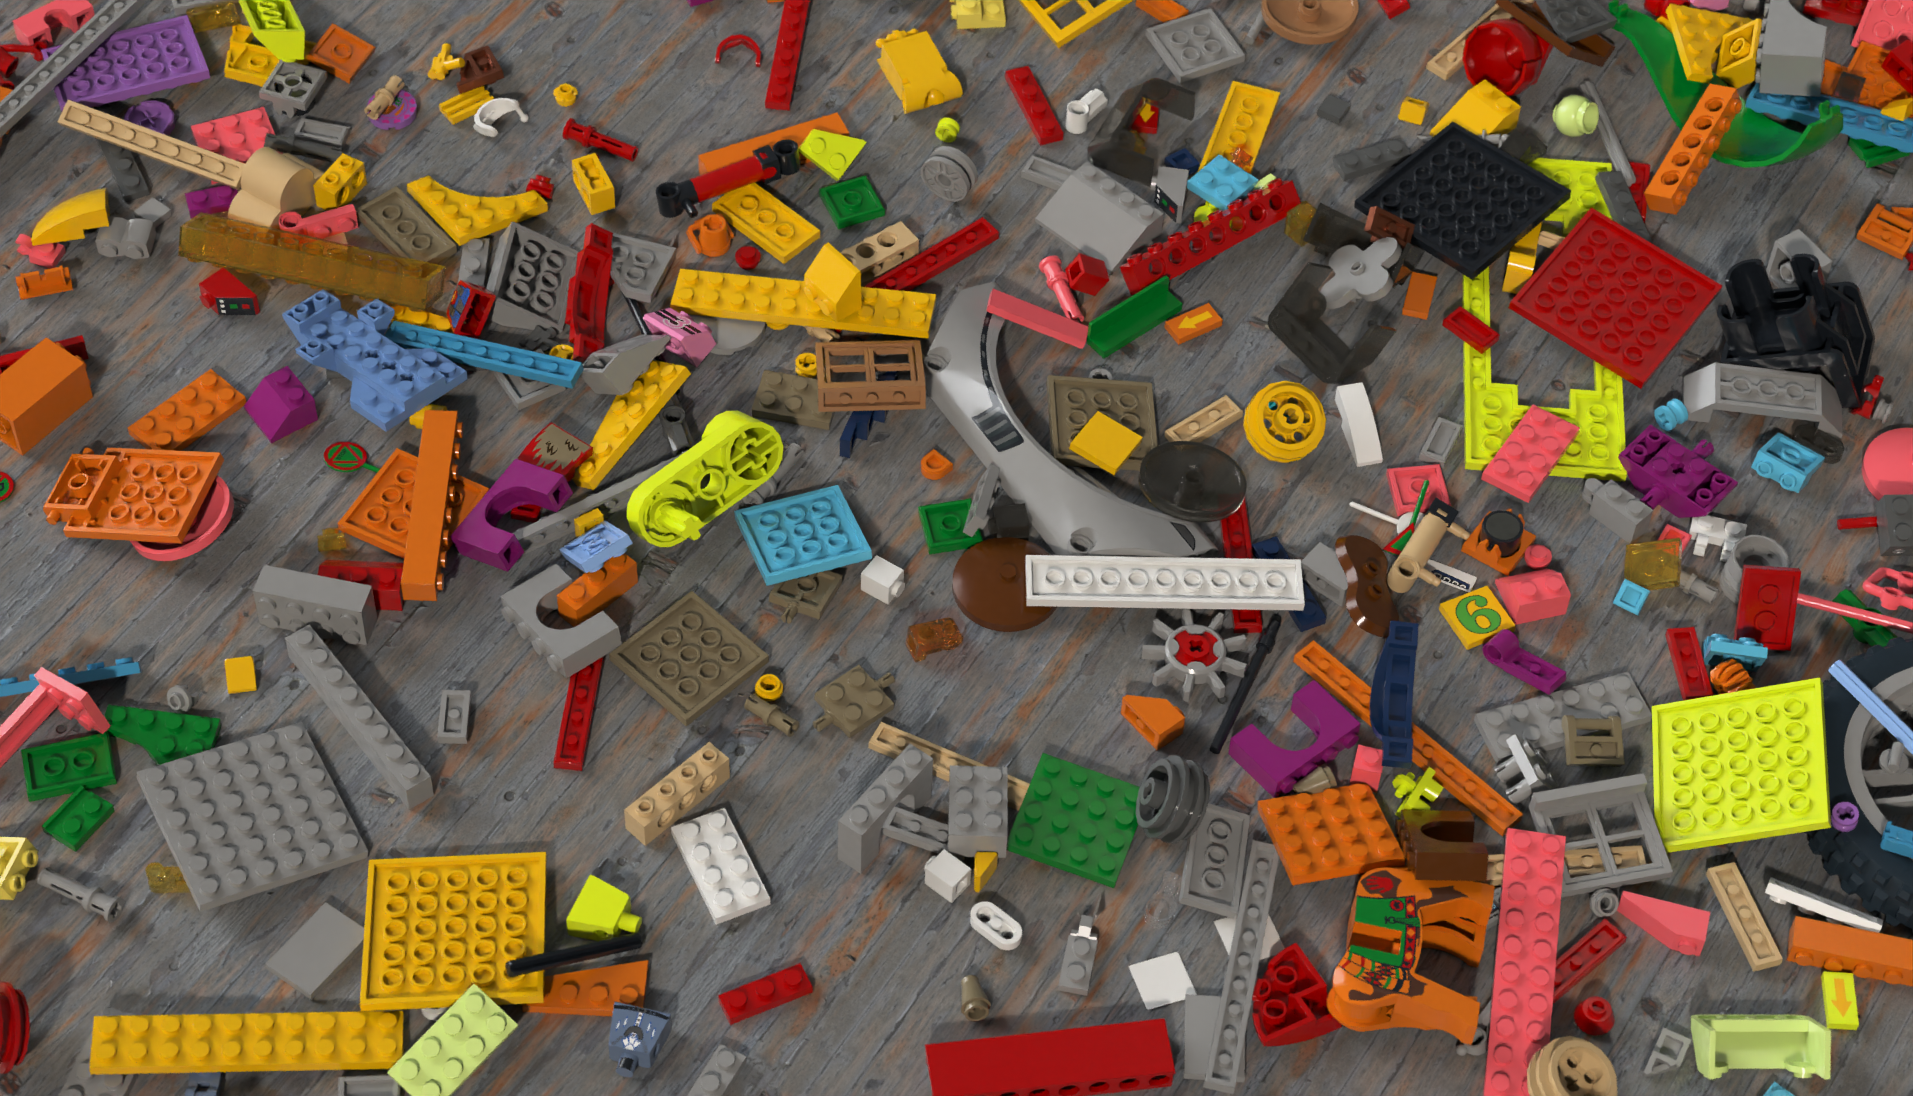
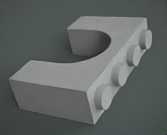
M554 564L501 596L503 604L501 613L508 623L512 622L516 626L523 639L528 638L532 642L533 648L539 655L543 654L547 658L551 668L554 671L559 670L567 679L615 650L622 642L619 626L604 611L569 629H552L542 624L543 619L550 612L558 608L557 595L572 584V579L557 564Z
M909 744L838 820L839 860L861 874L879 855V835L886 818L897 804L904 810L915 814L931 798L932 757Z

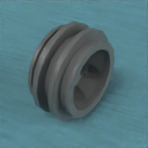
M1170 755L1166 759H1159L1149 768L1139 788L1135 812L1137 823L1143 828V831L1149 838L1161 839L1167 844H1176L1180 840H1186L1191 837L1198 829L1206 813L1210 795L1209 779L1203 772L1202 767L1194 760H1185L1182 756Z

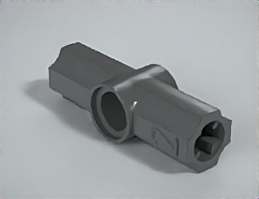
M675 393L658 413L663 436L668 441L673 458L694 446L685 420V411L680 407Z

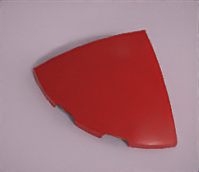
M1297 943L1288 946L1269 961L1267 971L1261 979H1257L1254 987L1252 1019L1257 1035L1264 1047L1299 1043L1342 1028V1024L1330 1014L1327 1008V984Z

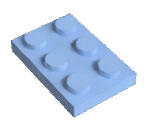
M604 520L559 550L567 561L585 573H593L604 566L603 562L609 558H616L624 554L628 550L627 547L633 544L627 533Z

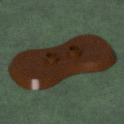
M1357 535L1340 536L1335 543V552L1347 578L1346 607L1348 613L1356 625L1364 631L1379 637L1388 638L1390 620L1399 621V614L1387 589V558L1382 549L1367 538Z

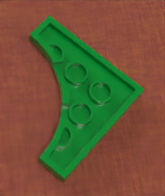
M109 704L104 716L111 725L106 731L109 736L124 739L134 745H140L148 752L156 765L215 748L222 726L220 718Z

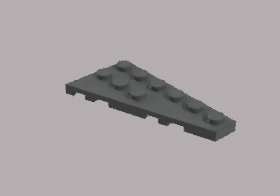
M1535 0L1556 34L1568 44L1613 28L1617 21L1596 0Z

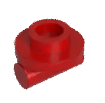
M536 174L535 179L530 178L526 192L535 190L541 197L551 199L555 184L550 183L551 178Z

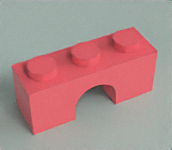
M54 0L13 20L16 37L22 45H34V43L42 41L50 47L54 45L50 32L52 29L68 27L76 33L95 14L93 6L88 0Z

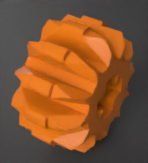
M1734 659L1721 662L1710 671V681L1713 683V688L1718 692V695L1756 688L1748 671Z

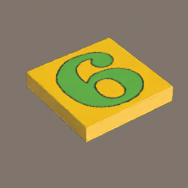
M1488 586L1443 602L1439 606V611L1466 650L1488 642L1502 629H1507L1511 632L1515 631L1516 625Z

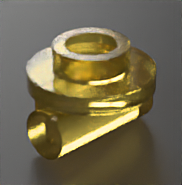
M338 527L322 529V534L317 535L319 552L347 549L345 532H339Z

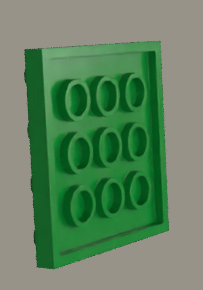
M1042 753L1008 836L1006 850L1115 888L1139 825L1135 812L1140 787Z

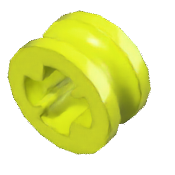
M942 118L938 123L935 134L943 142H953L957 138L960 126L951 118Z

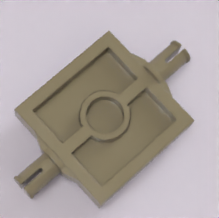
M827 570L775 584L769 594V602L786 608L785 612L781 615V619L783 622L787 620L788 624L792 622L796 613H802L820 620L842 584V575Z
M857 665L817 691L814 699L823 708L825 715L813 721L814 728H817V731L820 732L830 724L839 727L848 738H851L893 710L894 703L883 690L892 683H895L893 675L891 676V673L888 672L878 680H875L860 665Z

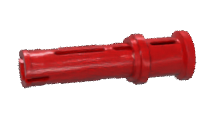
M573 118L566 122L563 129V139L577 141L585 148L593 146L631 162H634L639 150L637 146L597 132L594 126L589 125L587 127L576 123V120Z

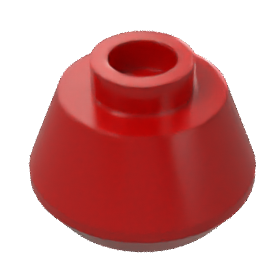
M1589 997L1580 1002L1574 1010L1576 1025L1580 1030L1589 1035H1604L1614 1025L1615 1016L1611 1005L1602 997Z

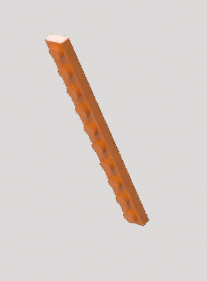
M1314 640L1294 655L1293 662L1371 726L1369 713L1370 686ZM1412 722V761L1424 772L1428 767L1435 770L1436 773L1432 778L1501 836L1506 834L1507 828H1513L1522 820L1523 813Z

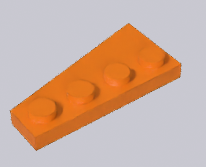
M648 960L545 976L544 1003L522 1004L523 1012L612 1016L615 1002L644 1008L649 968Z

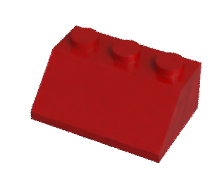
M325 560L319 565V576L372 586L376 610L403 611L404 600L401 579L404 563Z

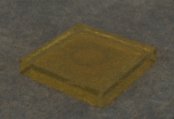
M1680 538L1626 545L1624 579L1647 590L1680 587L1682 542Z

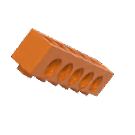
M1715 84L1708 85L1644 192L1649 210L1677 215L1681 206L1685 205L1687 196L1692 188L1697 185L1698 178L1703 169L1707 168L1709 159L1714 151L1719 148L1720 141L1725 132L1729 131L1731 122L1741 110L1742 101L1739 98L1737 88Z

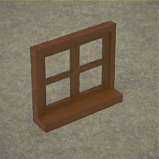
M1496 0L1495 2L1567 57L1603 67L1616 48L1598 33L1568 44L1556 34L1536 1L1533 5L1518 0Z

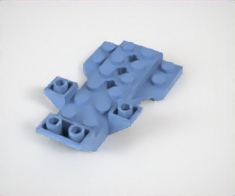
M322 289L282 314L283 319L301 345L295 349L296 354L313 365L336 371L352 381L351 408L386 432L468 379L466 370L434 349H403L386 338L384 334L395 311L379 299H375L357 311V319L341 308L338 298Z

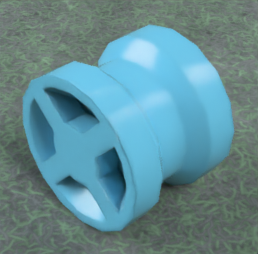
M1678 399L1668 401L1666 406L1661 405L1654 412L1656 422L1665 431H1671L1676 427V424H1682L1688 420L1687 409Z

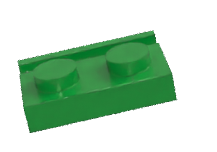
M1850 138L1848 143L1858 158L1866 162L1865 166L1867 168L1910 155V152L1904 153L1897 148L1886 145L1878 146L1864 139Z
M81 785L42 825L44 833L51 834L54 839L77 852L115 812V809L111 803L93 792H88Z

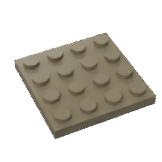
M1048 375L1046 386L1051 455L1065 466L1101 468L1069 449L1073 439L1094 414L1099 411L1143 437L1141 444L1120 469L1158 472L1160 465L1152 383Z
M693 591L689 592L609 653L612 663L686 727L769 662L768 654Z

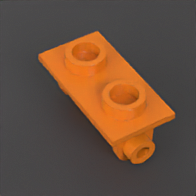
M61 265L60 267L45 269V274L42 275L39 274V271L20 273V276L15 277L20 300L73 290L69 268H63Z

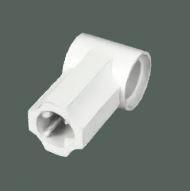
M1096 88L1094 91L1090 90L1079 101H1072L1067 105L1065 127L1069 132L1080 134L1087 130L1088 122L1107 106L1108 99L1104 96V93Z

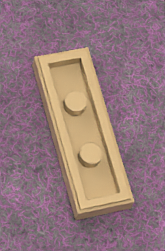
M1225 395L1167 429L1164 437L1180 453H1183L1242 418L1243 411Z

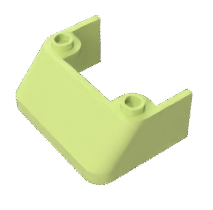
M1698 1014L1691 1016V1033L1697 1070L1708 1079L1721 1078L1722 1073L1728 1072V1069H1786L1793 1072V1076L1797 1078H1811L1812 1073H1816L1823 1079H1830L1831 1030L1809 1016L1794 1014Z

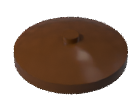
M1013 537L992 538L972 546L960 557L953 571L952 591L957 606L971 621L995 631L1016 632L1041 624L1053 614L1057 607L1026 606L1025 557L1026 555L1050 554L1042 547L1030 541Z

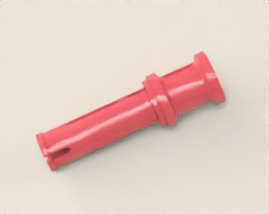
M1055 255L1044 258L1039 263V269L1047 278L1046 284L1048 288L1055 292L1066 318L1079 322V317L1080 321L1083 322L1084 316L1069 288L1067 274L1061 268L1060 258Z

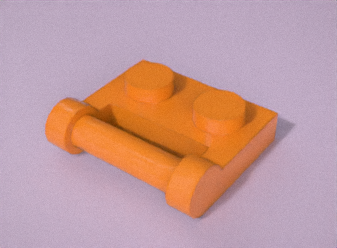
M1877 203L1857 233L1856 239L1903 260L1913 245V222L1886 210L1884 205ZM1882 218V219H1884V220H1886V221H1888V222H1890V223H1892V224H1894V225H1896V226H1899V227H1901V228H1903V229L1909 231V233H1907V232H1905V231H1903V230H1901V229H1899V228H1896V227H1894V226H1892V225H1890V224H1888V223H1886V222H1884V221H1882V220H1879V219Z

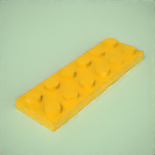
M1232 81L1198 172L1220 154L1244 171L1252 174L1277 107L1280 92Z

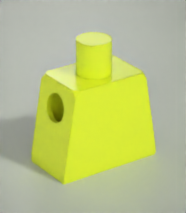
M589 875L566 919L567 931L570 936L601 941L618 937L622 929L631 933H638L642 917L630 913L631 900L628 894L593 875Z

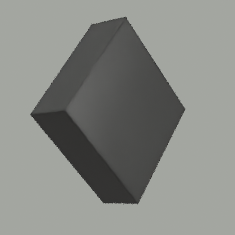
M1329 94L1318 108L1317 115L1339 125L1349 112L1351 104Z

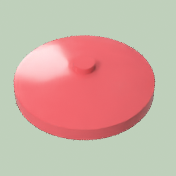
M1898 428L1884 432L1877 436L1867 447L1862 461V476L1867 488L1878 501L1884 495L1913 494V428Z
M217 475L182 544L145 541L130 542L139 554L155 561H173L191 556L210 545L225 530L233 514V495L225 481Z

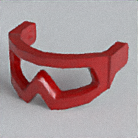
M742 34L731 35L717 46L715 63L720 64L723 52L740 44L753 50L757 55L756 67H760L762 55L757 43L750 37Z
M1875 375L1872 383L1865 385L1864 393L1868 391L1873 396L1872 402L1866 400L1864 405L1861 404V407L1851 408L1849 413L1858 414L1870 420L1884 377Z

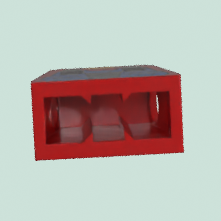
M460 280L446 313L453 333L478 339L496 295L482 286Z

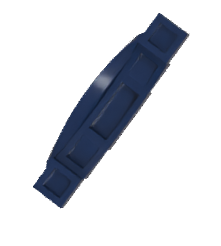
M1390 620L1389 636L1382 648L1375 669L1370 693L1369 713L1373 732L1382 741V766L1411 769L1413 751L1412 701L1418 645V623Z

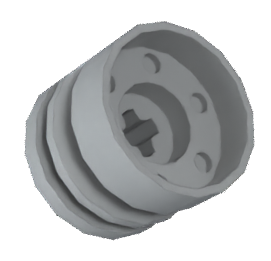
M1749 535L1742 537L1735 543L1719 577L1720 587L1726 597L1733 603L1738 604L1743 565L1789 567L1788 555L1781 545L1766 536Z

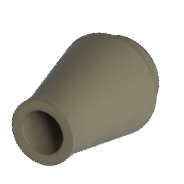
M1319 766L1295 783L1293 791L1294 794L1321 793L1326 789L1337 787V783L1328 766L1323 768Z
M974 975L964 977L961 980V1012L970 1021H980L988 1016L991 1004L979 983L978 977Z

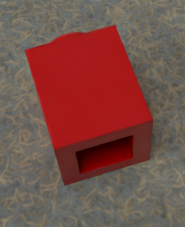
M1081 253L1065 269L1070 289L1095 296L1110 280L1103 260Z

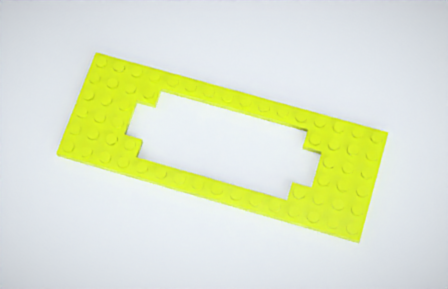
M1513 156L1571 190L1570 198L1544 219L1562 221L1563 237H1566L1591 207L1612 219L1595 180L1598 172L1612 171V163ZM1488 266L1473 280L1462 274V307L1490 327ZM1463 341L1465 469L1484 471L1531 406L1518 405V385L1491 383V347L1481 354ZM1593 360L1595 391L1570 389L1569 409L1539 407L1580 427L1578 436L1549 476L1595 478L1598 480L1612 479L1613 481L1625 482L1627 471L1618 458L1619 454L1626 448L1622 377Z

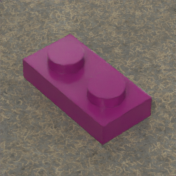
M224 185L185 193L190 218L229 211L230 205L238 193L237 189Z

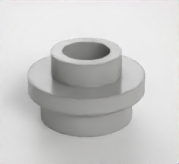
M1599 888L1591 895L1589 905L1595 915L1608 917L1617 911L1619 902L1612 890ZM1605 898V904L1600 907L1601 900Z

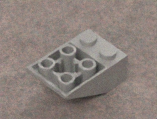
M641 334L592 352L582 364L584 370L580 377L596 394L624 395L632 389L633 382L638 376L644 374L649 369L650 362L656 356L663 353L666 349L665 345L671 337L669 335Z

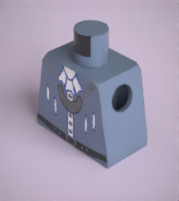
M619 1002L614 1003L609 1037V1056L613 1061H618L616 1072L619 1075L632 1077L636 1066L645 1068L653 1066L672 1029L671 1014Z

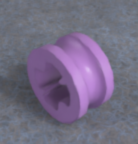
M1841 802L1835 805L1831 815L1833 827L1842 832L1852 831L1856 828L1859 818L1857 807L1849 802ZM1846 813L1850 815V819H1840V815L1844 816Z

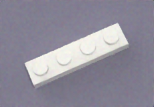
M1770 877L1765 891L1766 894L1770 895L1769 898L1777 903L1784 905L1787 902L1798 905L1797 909L1809 915H1814L1816 912L1827 916L1826 921L1833 924L1843 925L1845 923L1858 929L1880 933L1883 925L1882 919Z

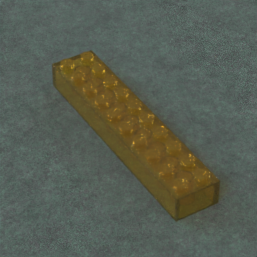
M203 212L180 226L178 256L185 257L190 262L198 263L203 261L212 263V266L217 268H235L239 273L253 272L261 274V277L266 279L279 278L284 279L289 284L302 283L310 285V288L315 290L329 289L338 295H356L365 301L379 299L388 306L401 305L409 307V310L414 312L425 311L443 296L446 266Z

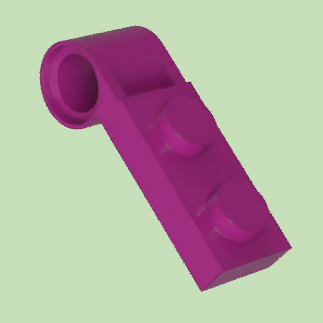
M1502 629L1483 646V654L1490 663L1548 695L1566 680V671L1520 648L1518 638L1510 630Z

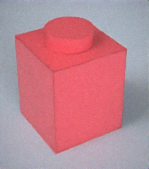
M1358 744L1349 785L1369 784L1372 792L1377 793L1383 769L1382 750Z

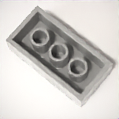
M264 565L253 589L259 622L269 628L277 627L296 632L310 624L321 638H332L350 644L367 645L377 622L373 590L370 585Z

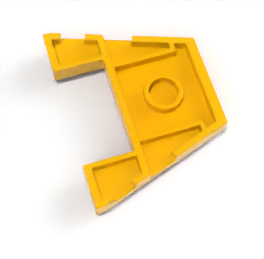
M234 23L232 26V36L230 37V48L225 62V77L263 87L280 60L266 47L250 44L255 36L249 26ZM305 40L304 59L297 60L295 63L302 65L310 63L306 60L307 54L316 43Z

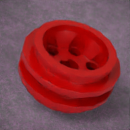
M0 981V1073L7 1074L13 1066H18L24 1060L29 1042L30 1020L28 1005L23 992L20 989H14L10 982Z

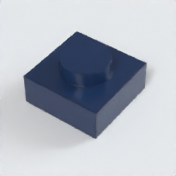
M1186 148L1165 157L1164 165L1166 167L1189 170L1188 175L1199 170L1200 163Z

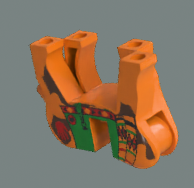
M1407 865L1396 868H1376L1365 873L1358 882L1348 920L1346 953L1334 971L1333 987L1327 998V1008L1330 1014L1342 1025L1355 1031L1365 1032L1396 1027L1443 1030L1458 1038L1462 1043L1472 1045L1477 1029L1480 1008L1477 997L1465 996L1416 974L1415 970L1421 948L1442 950L1458 957L1469 966H1479L1484 950L1486 926L1492 910L1495 886L1475 881L1415 880L1412 869H1408ZM1460 917L1468 918L1474 921L1475 923L1461 919Z

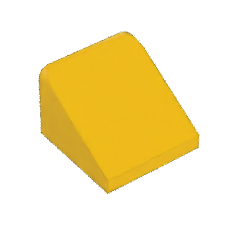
M1407 96L1401 104L1398 119L1421 125L1430 103Z
M1913 98L1890 102L1881 110V114L1903 122L1913 114Z
M245 656L225 659L228 694L256 691V670L253 657Z
M977 852L975 854V892H980L995 872L998 853Z

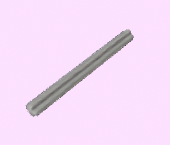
M1587 80L1580 84L1581 94L1598 106L1599 120L1596 126L1615 170L1622 172L1627 186L1630 187L1631 184L1636 182V177L1594 84Z

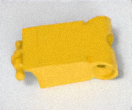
M897 29L893 30L892 34H888L886 38L877 39L876 46L881 48V58L877 59V62L897 96L902 100L904 114L962 97L963 90L958 78L951 71L947 70V65L927 31L919 33L917 29H911L907 32Z

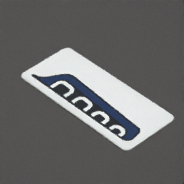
M1431 559L1428 560L1424 567L1441 579L1442 583L1468 593L1471 592L1477 579L1473 575Z

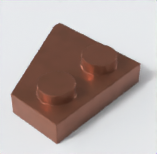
M488 45L464 55L465 66L460 69L461 80L456 85L459 94L486 84H493L497 80L504 78L503 71Z

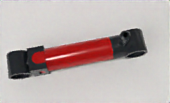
M781 140L773 146V150L767 145L753 150L752 157L680 183H662L655 191L659 212L663 217L673 218L681 215L685 209L690 218H695L698 215V211L694 205L761 180L768 184L781 179V174H795L801 167L798 145L793 140Z

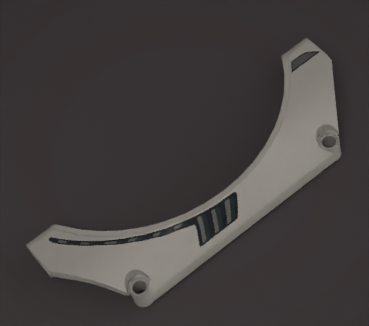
M996 282L961 290L948 311L923 361L926 393L985 467L988 468L992 464L1000 468L997 480L1000 481L1001 487L1056 555L1064 556L1132 555L1141 557L1216 558L1218 548L1193 520L1140 507L1094 486L1057 461L1031 436L1013 412L999 381L996 366V346L999 333L1007 319L986 311L992 289L1005 292Z

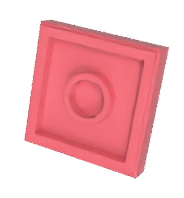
M1440 464L1387 469L1386 476L1397 517L1408 512H1414L1425 480L1429 481V485L1420 512L1426 514L1435 498L1451 506Z

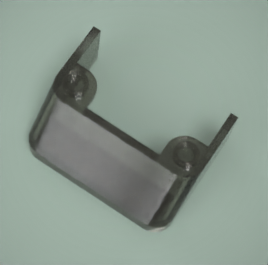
M1159 78L1149 79L1125 90L1087 149V159L1092 165L1150 188L1154 159L1133 151L1136 145V138L1129 132L1133 123L1146 104L1190 121L1194 118L1195 92Z
M1322 203L1319 204L1303 238V241L1315 246V252L1328 257L1329 253L1334 254V252L1346 245H1355L1364 251L1373 244L1371 242L1372 235L1364 231L1365 223ZM1407 242L1405 249H1402L1403 253L1398 261L1389 268V275L1393 279V288H1396L1397 284L1403 286L1420 262L1425 252L1424 250Z
M1308 262L1270 313L1268 326L1322 382L1337 384L1371 365L1396 333V330L1391 327L1372 324L1360 341L1356 342L1350 349L1319 319L1326 310L1327 301L1318 289L1333 269L1330 266Z

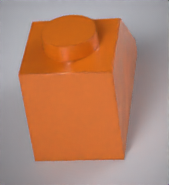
M1134 695L1122 697L1121 715L1157 751L1183 734L1184 714L1180 708L1173 706L1167 699Z

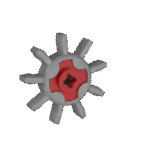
M1183 609L1181 619L1183 626L1176 630L1171 629L1157 618L1153 621L1152 632L1165 640L1166 644L1165 646L1143 645L1141 659L1164 660L1165 666L1153 673L1152 684L1155 687L1174 676L1184 682L1182 687L1183 701L1189 702L1193 694L1194 684L1208 683L1212 691L1220 699L1224 697L1225 685L1219 678L1220 673L1224 671L1242 678L1246 673L1247 664L1226 657V653L1245 649V635L1223 640L1218 632L1222 628L1224 614L1219 612L1207 627L1194 624L1191 610Z

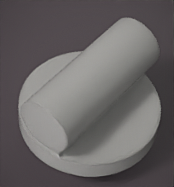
M1894 742L1892 749H1887L1881 753L1879 765L1886 773L1900 775L1907 770L1909 761L1903 753L1904 744Z

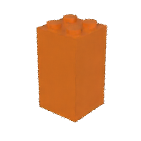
M46 337L1 373L0 440L23 456L92 399L91 381L88 378L87 365L84 360L77 355L74 356L69 353L60 343H54Z

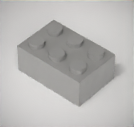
M950 765L948 852L958 857H975L977 852L998 853V858H1006L1008 767Z

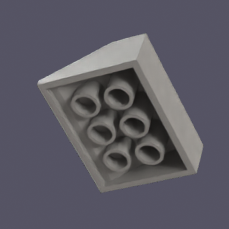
M1087 161L1070 174L1035 218V222L1079 253L1103 260L1107 273L1112 275L1120 266L1127 262L1128 257L1138 254L1161 235L1164 213Z
M512 221L499 239L486 287L487 290L496 295L487 319L502 326L534 330L538 325L544 331L551 327L556 333H561L566 318L569 279L575 276L577 253L579 252Z

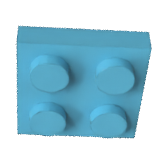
M1219 154L1187 181V189L1216 208L1224 211L1228 209L1227 205L1229 203L1243 199L1248 193L1252 192L1258 183V179Z

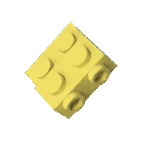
M949 0V3L954 2V5H951L952 20L956 19L957 29L1005 27L1006 25L1003 0Z
M0 837V900H14L17 892H21L25 888V877L30 867H35L38 862L37 853L39 851L27 838Z

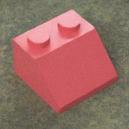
M1545 568L1495 579L1498 591L1515 625L1566 614L1571 593L1562 574Z

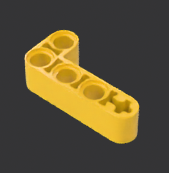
M1542 222L1510 248L1502 287L1503 292L1517 294L1532 277Z

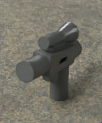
M538 325L531 334L519 342V345L524 350L535 351L541 348L544 354L561 344L552 340L557 336L553 328L550 327L544 331Z

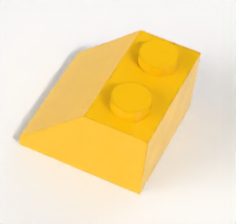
M1760 18L1722 36L1716 75L1734 88L1738 89L1755 81L1757 49L1759 48L1760 33L1762 32V20Z
M829 242L824 244L804 274V293L810 301H814L821 308L825 315H829L835 322H839L862 309L861 271Z

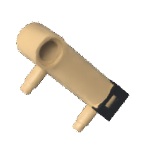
M1438 498L1434 499L1388 572L1386 582L1389 588L1397 593L1408 592L1418 577L1436 587L1439 586L1441 579L1424 567L1447 531L1464 540L1469 538L1470 533L1453 522L1459 511Z

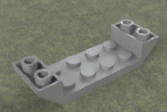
M1713 363L1683 377V404L1687 409L1689 421L1709 423L1714 409L1815 421V435L1842 438L1843 436L1842 406L1837 391L1822 375Z

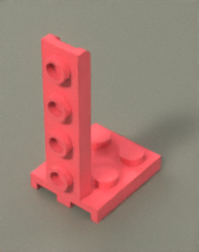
M41 667L34 675L39 685L0 726V768L56 708L67 719H77L89 731L93 728L104 734L111 725L88 692Z

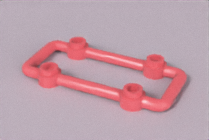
M1881 567L1863 582L1862 587L1864 591L1879 597L1882 601V607L1889 610H1897L1898 606H1903L1913 610V598L1905 596V594H1913L1912 572H1899L1891 568ZM1883 578L1897 582L1898 589L1894 587L1883 588L1877 584Z

